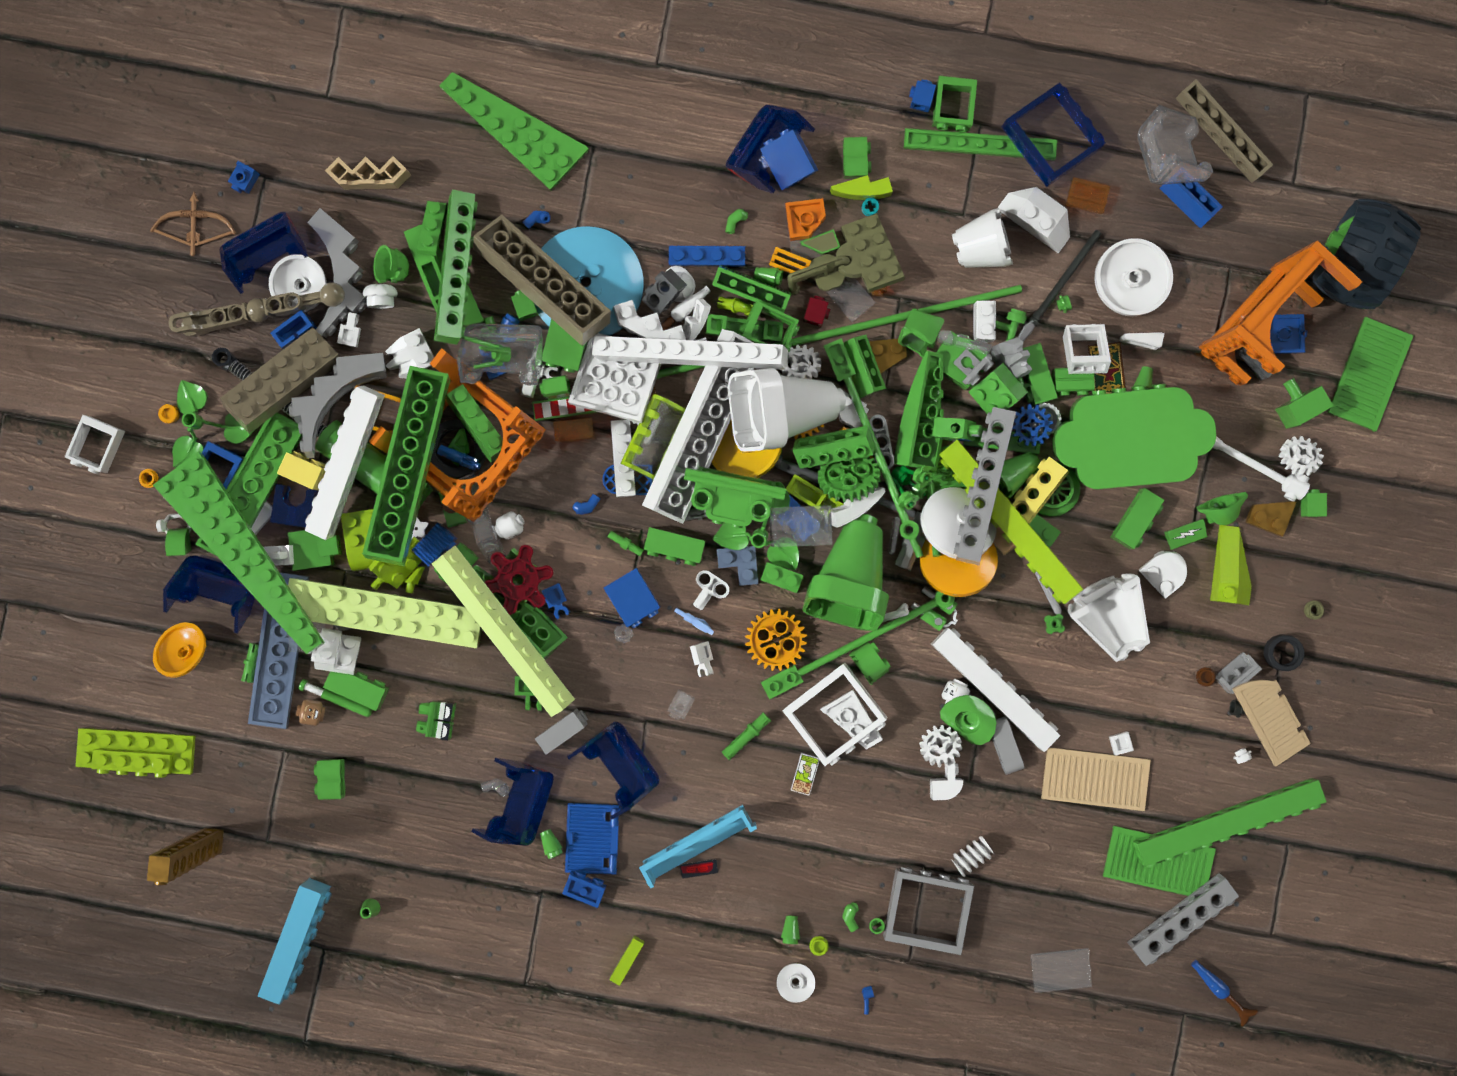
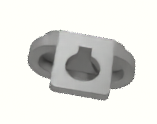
M967 349L964 350L954 361V365L967 376L962 382L965 385L971 384L973 386L981 378L978 372L980 370L986 372L994 364L991 361L992 356L988 353L979 361ZM969 357L974 368L963 367L961 364L962 358Z

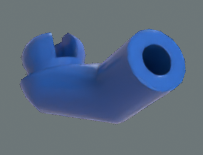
M592 494L588 502H575L573 510L579 515L591 513L601 498Z

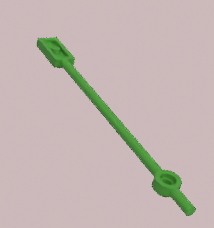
M842 338L826 344L824 348L838 382L844 380L862 426L869 425L875 441L874 455L902 521L900 534L903 538L910 541L916 558L924 556L917 540L919 533L918 524L909 520L904 507H898L900 496L851 377L856 375ZM907 526H911L913 528L912 533H906L905 529Z
M937 591L935 599L910 611L908 615L899 617L800 669H797L796 665H792L788 669L761 681V684L769 699H772L803 683L804 681L801 676L938 605L942 608L950 607L954 603L955 597L948 595V601L943 602L941 597L945 594Z

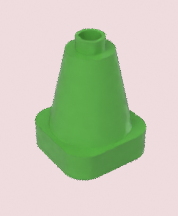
M862 514L843 526L819 575L813 576L808 586L802 609L803 612L815 618L859 630L875 631L878 629L885 618L889 595L882 591L883 531L880 527L876 526L878 520L875 517Z

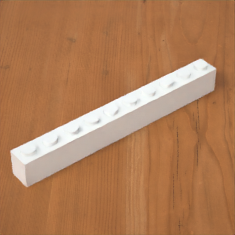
M594 336L592 355L601 361L786 370L788 350L784 345Z

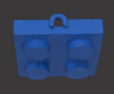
M1304 314L1275 315L1270 329V340L1274 353H1305L1307 330H1305Z

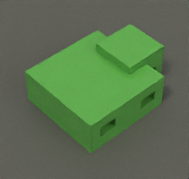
M305 530L288 532L289 545H293V571L335 565L334 555L342 554L339 535H334L332 538L324 540Z

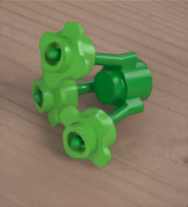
M898 466L892 471L891 476L895 486L901 493L898 503L899 508L904 507L906 510H910L916 505V501L923 499L927 495L928 489L926 488L932 477V473L928 471L927 466L919 467L915 471L908 469L906 466ZM910 474L913 475V480L917 483L916 485L911 481ZM908 484L913 488L911 491L905 492L901 485L905 486Z

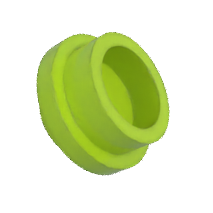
M822 936L813 937L809 943L810 951L817 956L824 955L829 948L828 941Z

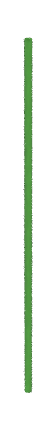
M1021 285L920 308L919 310L932 314L974 304L976 301H987L1021 293L1022 287ZM911 311L793 338L789 343L792 346H796L797 344L801 345L906 320ZM674 366L659 370L657 378L704 368L705 366Z

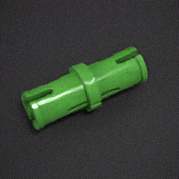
M249 643L247 658L243 662L245 664L241 678L243 682H254L259 644Z

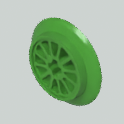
M1058 461L1056 462L1066 468L1069 474L1066 476V481L1062 482L1055 493L1052 494L1051 504L1045 503L1039 511L1040 514L1046 516L1065 514L1075 506L1080 496V482L1074 470ZM1044 474L1045 477H1046V479H1047V481H1048V483H1049V482H1050V478H1049L1048 474ZM1041 479V483L1047 484L1046 481ZM1068 483L1069 488H1063L1061 485ZM1036 489L1029 492L1030 499H1036L1039 496ZM1060 490H1068V496L1062 493ZM1058 494L1065 498L1063 502H1061ZM1054 496L1056 497L1058 504H1053Z

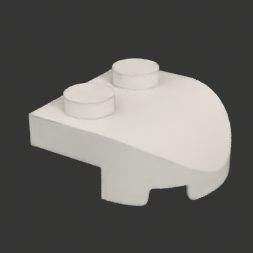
M1160 551L1143 565L1139 571L1166 599L1185 582L1187 565L1180 554L1174 551Z

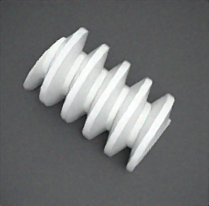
M979 836L980 843L973 840V848L968 844L966 845L967 852L960 849L961 856L956 853L953 854V863L963 877L966 876L965 869L970 873L972 872L971 865L978 868L977 861L984 864V857L989 860L991 859L990 853H993V851L982 836Z

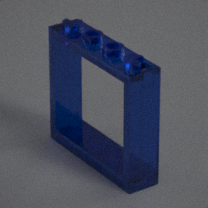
M1060 82L1007 118L1001 126L1046 187L1101 150L1106 144L1103 135L1097 132L1093 127L1091 119L1084 115L1080 105L1072 99L1068 89L1062 86ZM1053 95L1092 144L1090 148L1055 172L1016 122Z

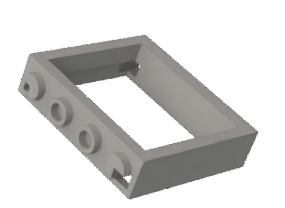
M909 867L896 868L883 933L885 941L961 955L974 889L973 884L968 879L958 877V880L950 879L951 876L946 874L935 876L931 875L932 872L920 870L919 873L912 871L913 869ZM902 879L965 890L956 942L893 930Z

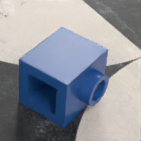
M917 80L916 86H912L909 97L912 98L910 108L928 113L936 85L932 84L929 80Z

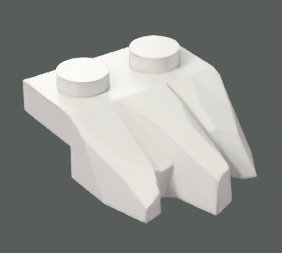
M420 328L402 336L385 351L388 355H393L394 357L386 367L389 370L400 368L399 378L405 379L407 378L409 366L427 369L432 366L429 363L434 358Z

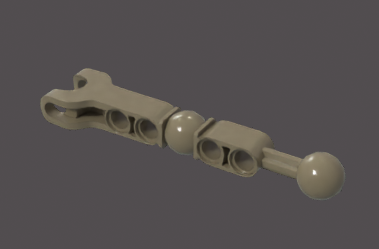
M330 282L323 285L319 292L305 295L290 292L271 296L268 299L254 298L248 303H242V305L233 304L203 311L174 314L169 318V327L172 331L183 333L186 336H201L211 331L248 322H263L268 317L274 318V315L285 316L295 314L300 310L304 311L306 306L324 303L329 307H336L343 302L345 292L339 284ZM297 298L298 304L293 307L292 302ZM279 302V308L275 311L274 305ZM242 310V316L238 318L237 313ZM223 314L224 319L219 322V316ZM182 319L181 327L177 328L175 325L176 321Z

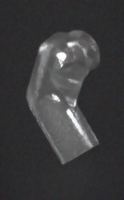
M496 778L481 783L483 792L495 790L503 797L509 794V786L500 779Z

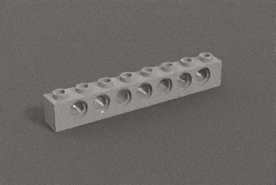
M993 407L992 413H987L985 423L989 425L987 431L983 430L981 442H984L983 450H978L976 460L980 462L978 468L974 467L972 479L975 480L974 487H969L967 498L971 499L969 506L965 505L963 516L966 517L965 524H960L958 535L961 536L960 543L956 542L953 553L957 555L956 560L980 565L1016 415L1015 411ZM999 426L1003 429V432L999 434L994 433L992 428ZM996 445L999 450L991 452L988 450V446ZM986 463H991L994 466V469L991 471H987L984 469L983 465ZM980 482H987L990 487L983 490L979 487ZM977 500H982L985 506L977 508L974 503ZM972 519H978L981 525L979 527H972L969 522ZM970 537L974 538L976 544L968 546L965 540Z

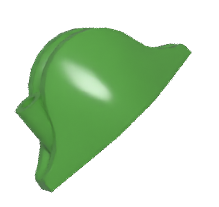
M1242 492L1213 498L1196 508L1200 513L1206 514L1207 523L1215 522L1219 525H1228L1238 518L1241 506L1248 498V494Z

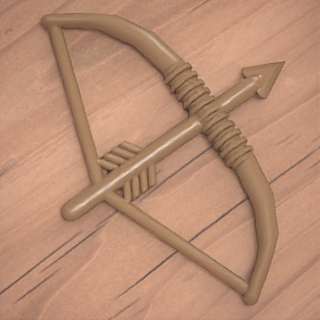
M193 192L189 200L191 202V210L169 212L161 216L150 230L152 233L156 232L191 246V256H195V248L198 245L231 234L236 235V231L225 217L206 210H196V202L199 200L195 192ZM172 217L191 218V231L187 233V241L159 231L156 228L161 222ZM210 217L218 219L227 224L231 231L200 241V234L196 232V218Z

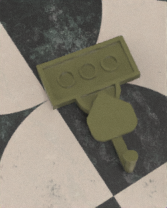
M877 213L841 226L846 243L837 250L836 257L830 254L819 256L811 261L809 267L789 274L787 277L789 292L792 295L797 294L800 291V287L796 282L810 277H814L818 288L822 291H830L840 287L845 277H862L868 293L905 280L904 273Z

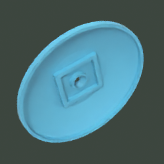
M590 226L576 227L557 234L541 248L579 283L584 277L591 279V284L585 288L611 310L610 324L599 332L600 334L611 336L622 329L618 325L613 306L633 300L637 312L643 296V272L636 254L622 238L602 228ZM535 304L541 319L550 326L551 318Z

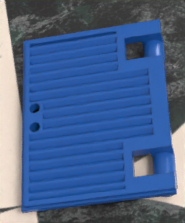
M568 803L565 873L578 870L590 874L617 875L619 805ZM606 812H611V821H606ZM604 858H609V867H604Z

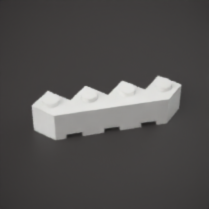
M633 300L613 306L618 325L642 338L686 340L682 325L663 331L657 313L638 318ZM703 338V339H700V340H697V341H707V340H706V338Z

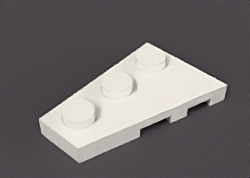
M854 689L820 708L823 713L833 719L851 737H854L873 722ZM876 729L869 733L871 736L864 742L858 741L865 749L883 740L881 734Z

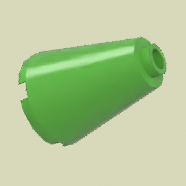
M1028 452L1004 461L998 488L1008 499L1022 487L1031 474L1036 472L1040 463L1038 456ZM990 465L985 470L991 471L994 469V466Z

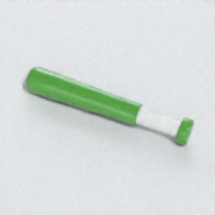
M305 679L299 685V690L310 691L325 700L365 717H370L373 712L372 709L332 691L316 687Z

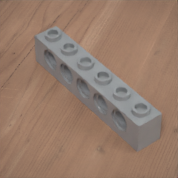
M1218 873L1127 943L1145 966L1153 964L1163 953L1171 951L1173 946L1179 941L1188 938L1189 934L1195 929H1200L1208 919L1216 917L1224 907L1232 905L1239 895L1227 879ZM1218 894L1217 899L1212 901V897ZM1202 906V910L1196 913L1197 908ZM1187 918V921L1181 924V920ZM1172 929L1171 933L1165 936L1166 931ZM1156 941L1155 946L1150 947V944Z

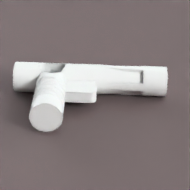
M903 603L896 611L886 613L883 622L908 615V604Z

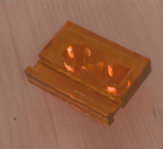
M1073 177L1065 206L1103 214L1110 186Z

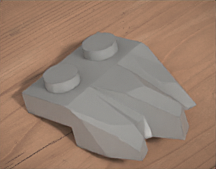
M1017 337L991 347V358L995 362L996 368L1004 363L1016 378L1024 377L1030 373L1032 368L1027 364L1030 353L1028 350H1023V340Z

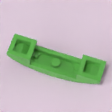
M709 314L707 317L706 334L719 336L722 329L740 335L747 319ZM757 321L751 336L760 341L781 342L783 322Z

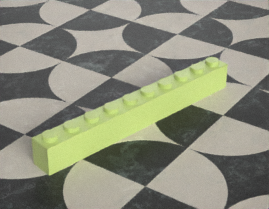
M456 546L432 563L551 717L564 710L575 700Z

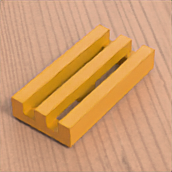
M775 247L769 265L791 274L795 271L774 263L775 259L799 269L809 267L811 260ZM778 252H780L782 254L805 262L806 265L802 266L800 264L777 256Z

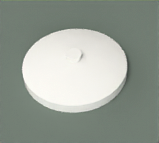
M1126 239L1112 245L1103 253L1095 270V286L1099 297L1111 310L1125 316H1141L1155 310L1166 300L1173 284V270L1167 255L1157 245L1143 239Z
M950 487L935 492L927 500L921 513V525L927 540L935 549L948 557L956 559L957 555L953 553L956 542L960 543L961 536L958 535L960 524H965L966 517L963 516L965 505L969 506L971 498H967L968 494L965 492V489ZM978 500L974 503L975 507L979 508L977 506V504L979 503ZM972 519L969 522L972 527H979L981 525L978 519ZM991 522L989 523L982 554L992 545L996 536V528ZM970 537L965 540V543L968 546H974L976 540Z

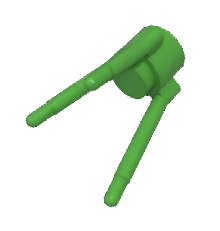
M468 336L463 338L464 340L484 345L479 346V349L490 351L492 359H495L493 362L474 365V369L495 365L502 366L503 362H509L511 359L510 347H504Z

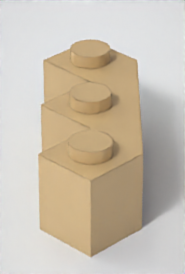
M394 156L380 170L367 157L353 170L338 157L325 170L344 190L398 189L411 176L409 171Z

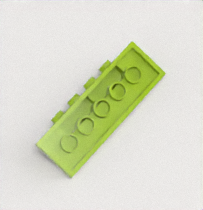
M78 728L75 767L97 769L99 774H108L109 770L116 771L117 775H128L129 772H136L135 776H148V773H155V777L158 778L167 777V774L171 773L191 775L193 774L196 735Z

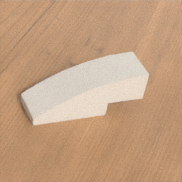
M878 486V488H874V493L868 492V497L862 495L860 501L857 498H854L853 502L847 499L844 505L827 510L830 525L838 528L860 517L882 497L885 489Z

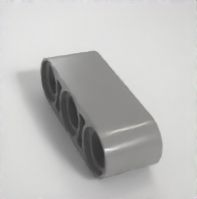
M874 415L869 422L876 439L883 438L886 442L885 447L880 449L883 456L889 459L888 469H890L894 464V457L887 422L882 415ZM874 419L882 422L880 429L873 427L872 421Z
M1006 716L996 719L997 724L992 741L1004 773L1008 775L1024 769L1020 752Z

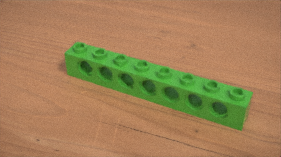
M453 189L448 201L434 341L457 345L460 339L464 338L465 327H462V320L465 321L467 309H464V302H467L469 293L466 291V284H469L470 273L467 271L468 266H471L472 255H469V251L474 243L471 231L475 229L476 219H473V213H476L477 202L475 201V194ZM458 211L464 212L466 216L460 215ZM456 229H461L464 234L458 233ZM454 247H460L463 252L456 251ZM452 265H458L461 270H456ZM451 283H456L459 288H454ZM449 301L456 302L457 306L450 305ZM447 319L454 320L455 325L449 324Z

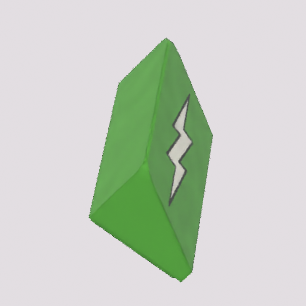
M1199 519L1164 532L1170 550L1207 537L1204 519Z

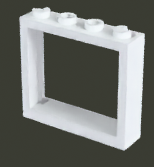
M843 663L782 710L824 766L829 763L831 766L840 760L839 755L843 752L848 754L855 748L854 744L859 740L861 742L867 740L871 736L869 734L874 729L878 731L886 725L884 721L888 718L846 663ZM844 674L878 719L829 756H826L793 712Z

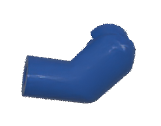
M535 210L522 223L530 229L535 223H549L551 216L546 211Z

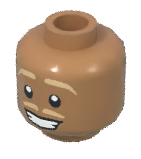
M305 699L302 705L297 706L296 716L299 717L301 724L317 726L319 722H323L325 707H323L320 701Z

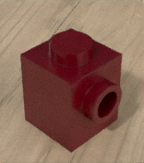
M820 296L810 297L803 322L822 327L823 320H828L831 308H827L829 302H826L825 298Z

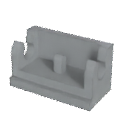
M1241 652L1216 674V680L1227 693L1234 694L1232 688L1248 682L1262 668L1249 654L1246 655L1244 652Z

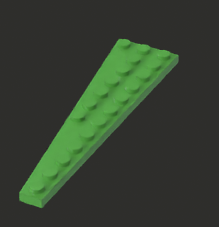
M197 452L153 484L156 490L306 654L312 653L325 643L202 452Z

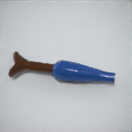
M1197 960L1192 962L1191 966L1198 972L1214 995L1219 999H1225L1238 1012L1241 1027L1245 1026L1249 1017L1258 1014L1259 1011L1256 1009L1242 1007L1230 994L1229 987Z

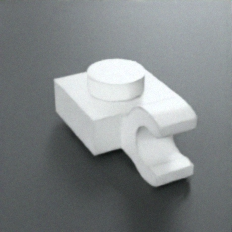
M348 313L347 325H340L337 343L358 347L361 328L356 327L359 321L358 314Z
M709 641L690 646L694 664H699L697 670L699 677L713 674V669L710 665L713 656Z

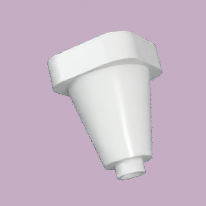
M775 368L733 373L728 382L733 436L737 447L743 452L782 448L786 445L788 438L835 420L839 412L843 411L846 406L843 390L836 388L832 382L783 376Z

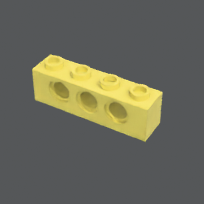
M1050 457L1040 462L1037 467L1039 469L1035 475L1031 474L1026 481L1027 486L1024 490L1020 489L1014 496L1015 501L1013 505L1016 509L1020 505L1027 506V511L1022 516L1029 524L1069 474L1066 468ZM1044 474L1051 476V480L1047 484L1041 483V477ZM1033 489L1039 491V496L1036 499L1029 498V492Z

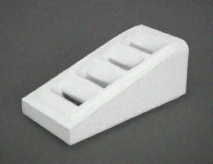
M1127 333L1122 335L1119 341L1157 350L1162 347L1164 333Z

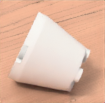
M999 208L988 211L957 229L956 233L952 234L954 245L959 247L960 252H957V258L961 266L975 268L1013 265L1012 259L1008 256L1011 254L1005 225L1001 218H999L1002 217Z

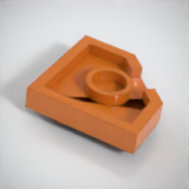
M823 198L785 203L790 241L809 239L826 219Z

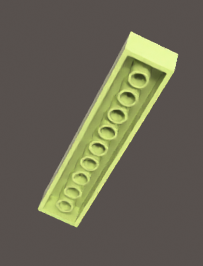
M289 578V588L312 622L471 648L479 647L482 628L465 606Z

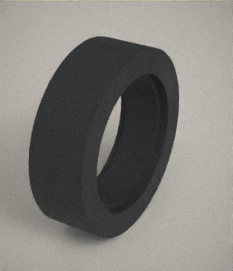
M448 420L439 425L431 457L432 464L447 476L453 478L468 477L479 470L477 468L476 470H471L464 466L459 468L450 467L437 454L441 440L449 432L464 428L465 432L469 434L460 420ZM474 441V458L479 459L478 462L482 466L486 456Z

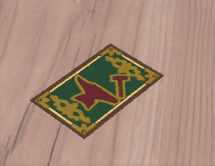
M1121 342L1108 343L1111 363L1107 373H1094V391L1106 390V393H1112V389L1126 388ZM1097 344L1087 345L1089 356H1099Z

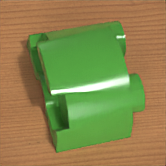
M867 642L849 653V656L870 685L889 672L888 669L891 667L885 658L881 659L877 653L880 650L874 642L871 644Z

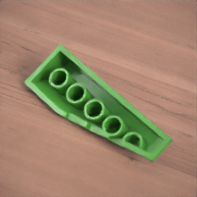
M926 351L920 363L905 404L894 464L913 468H922L925 465L928 467V470L937 471L943 439L933 437L935 417H944V409H941V398H943V390L941 389L943 354Z
M475 565L473 567L483 582L495 578L479 566ZM499 592L493 593L503 606L505 602L503 594ZM522 600L517 606L516 613L510 616L543 659L546 660L568 637L542 610L537 607L533 608L526 603L528 600Z

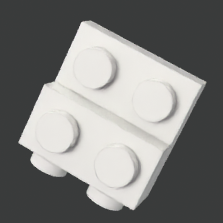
M322 628V632L319 634L325 643L313 651L311 657L315 669L354 675L361 637L343 635L342 631Z

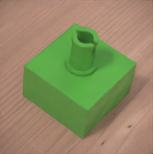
M1292 378L1283 383L1291 397L1290 401L1277 407L1275 410L1287 429L1307 422L1333 407V404L1322 386L1302 393L1295 378Z

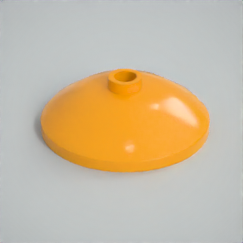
M187 622L176 624L167 629L158 639L153 651V663L156 670L170 678L181 677L191 672L201 661L206 649V638L203 631L195 624Z

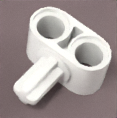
M709 571L699 572L696 581L700 588H702V591L693 605L703 610L712 596L717 598L726 597L729 593L728 584ZM703 573L710 576V582L706 585L702 584L699 580ZM723 584L726 586V593L724 595L716 593L715 588L717 585Z

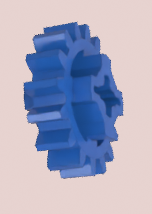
M1031 404L1027 405V410L1024 407L1019 408L1021 413L1016 412L1015 417L1017 418L1014 419V426L1012 427L1015 433L1012 436H1018L1017 442L1024 441V446H1028L1030 442L1032 447L1036 446V441L1039 444L1044 443L1042 438L1048 439L1047 432L1053 431V429L1049 428L1053 421H1048L1051 415H1045L1046 409L1039 410V405H1035L1032 409ZM1026 414L1024 422L1019 423L1022 416ZM1035 414L1039 415L1042 420H1039ZM1029 423H1032V424H1035V425H1036V424H1039L1038 426H1035L1034 428H1031V427H1028V426H1027V427H1024L1025 425H1027V424H1029ZM1043 428L1042 433L1037 437L1039 429ZM1021 431L1027 433L1028 437L1024 436Z

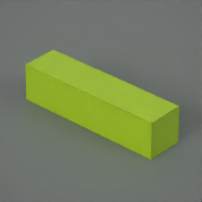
M635 935L633 936L611 974L610 981L619 986L621 985L644 945L643 940Z

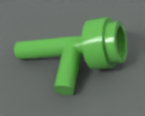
M1011 308V312H1008L1006 318L1011 320V324L996 320V328L1008 332L1006 341L1015 338L1019 323L1025 324L1026 312Z

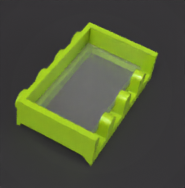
M653 394L643 421L639 423L620 464L654 480L686 409L665 397Z

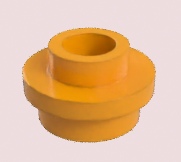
M145 469L139 475V482L145 488H153V484L159 481L157 472L152 469ZM149 475L152 476L151 482L147 481V477Z

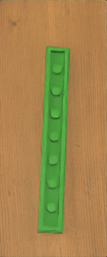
M905 128L903 149L1055 160L1057 140Z

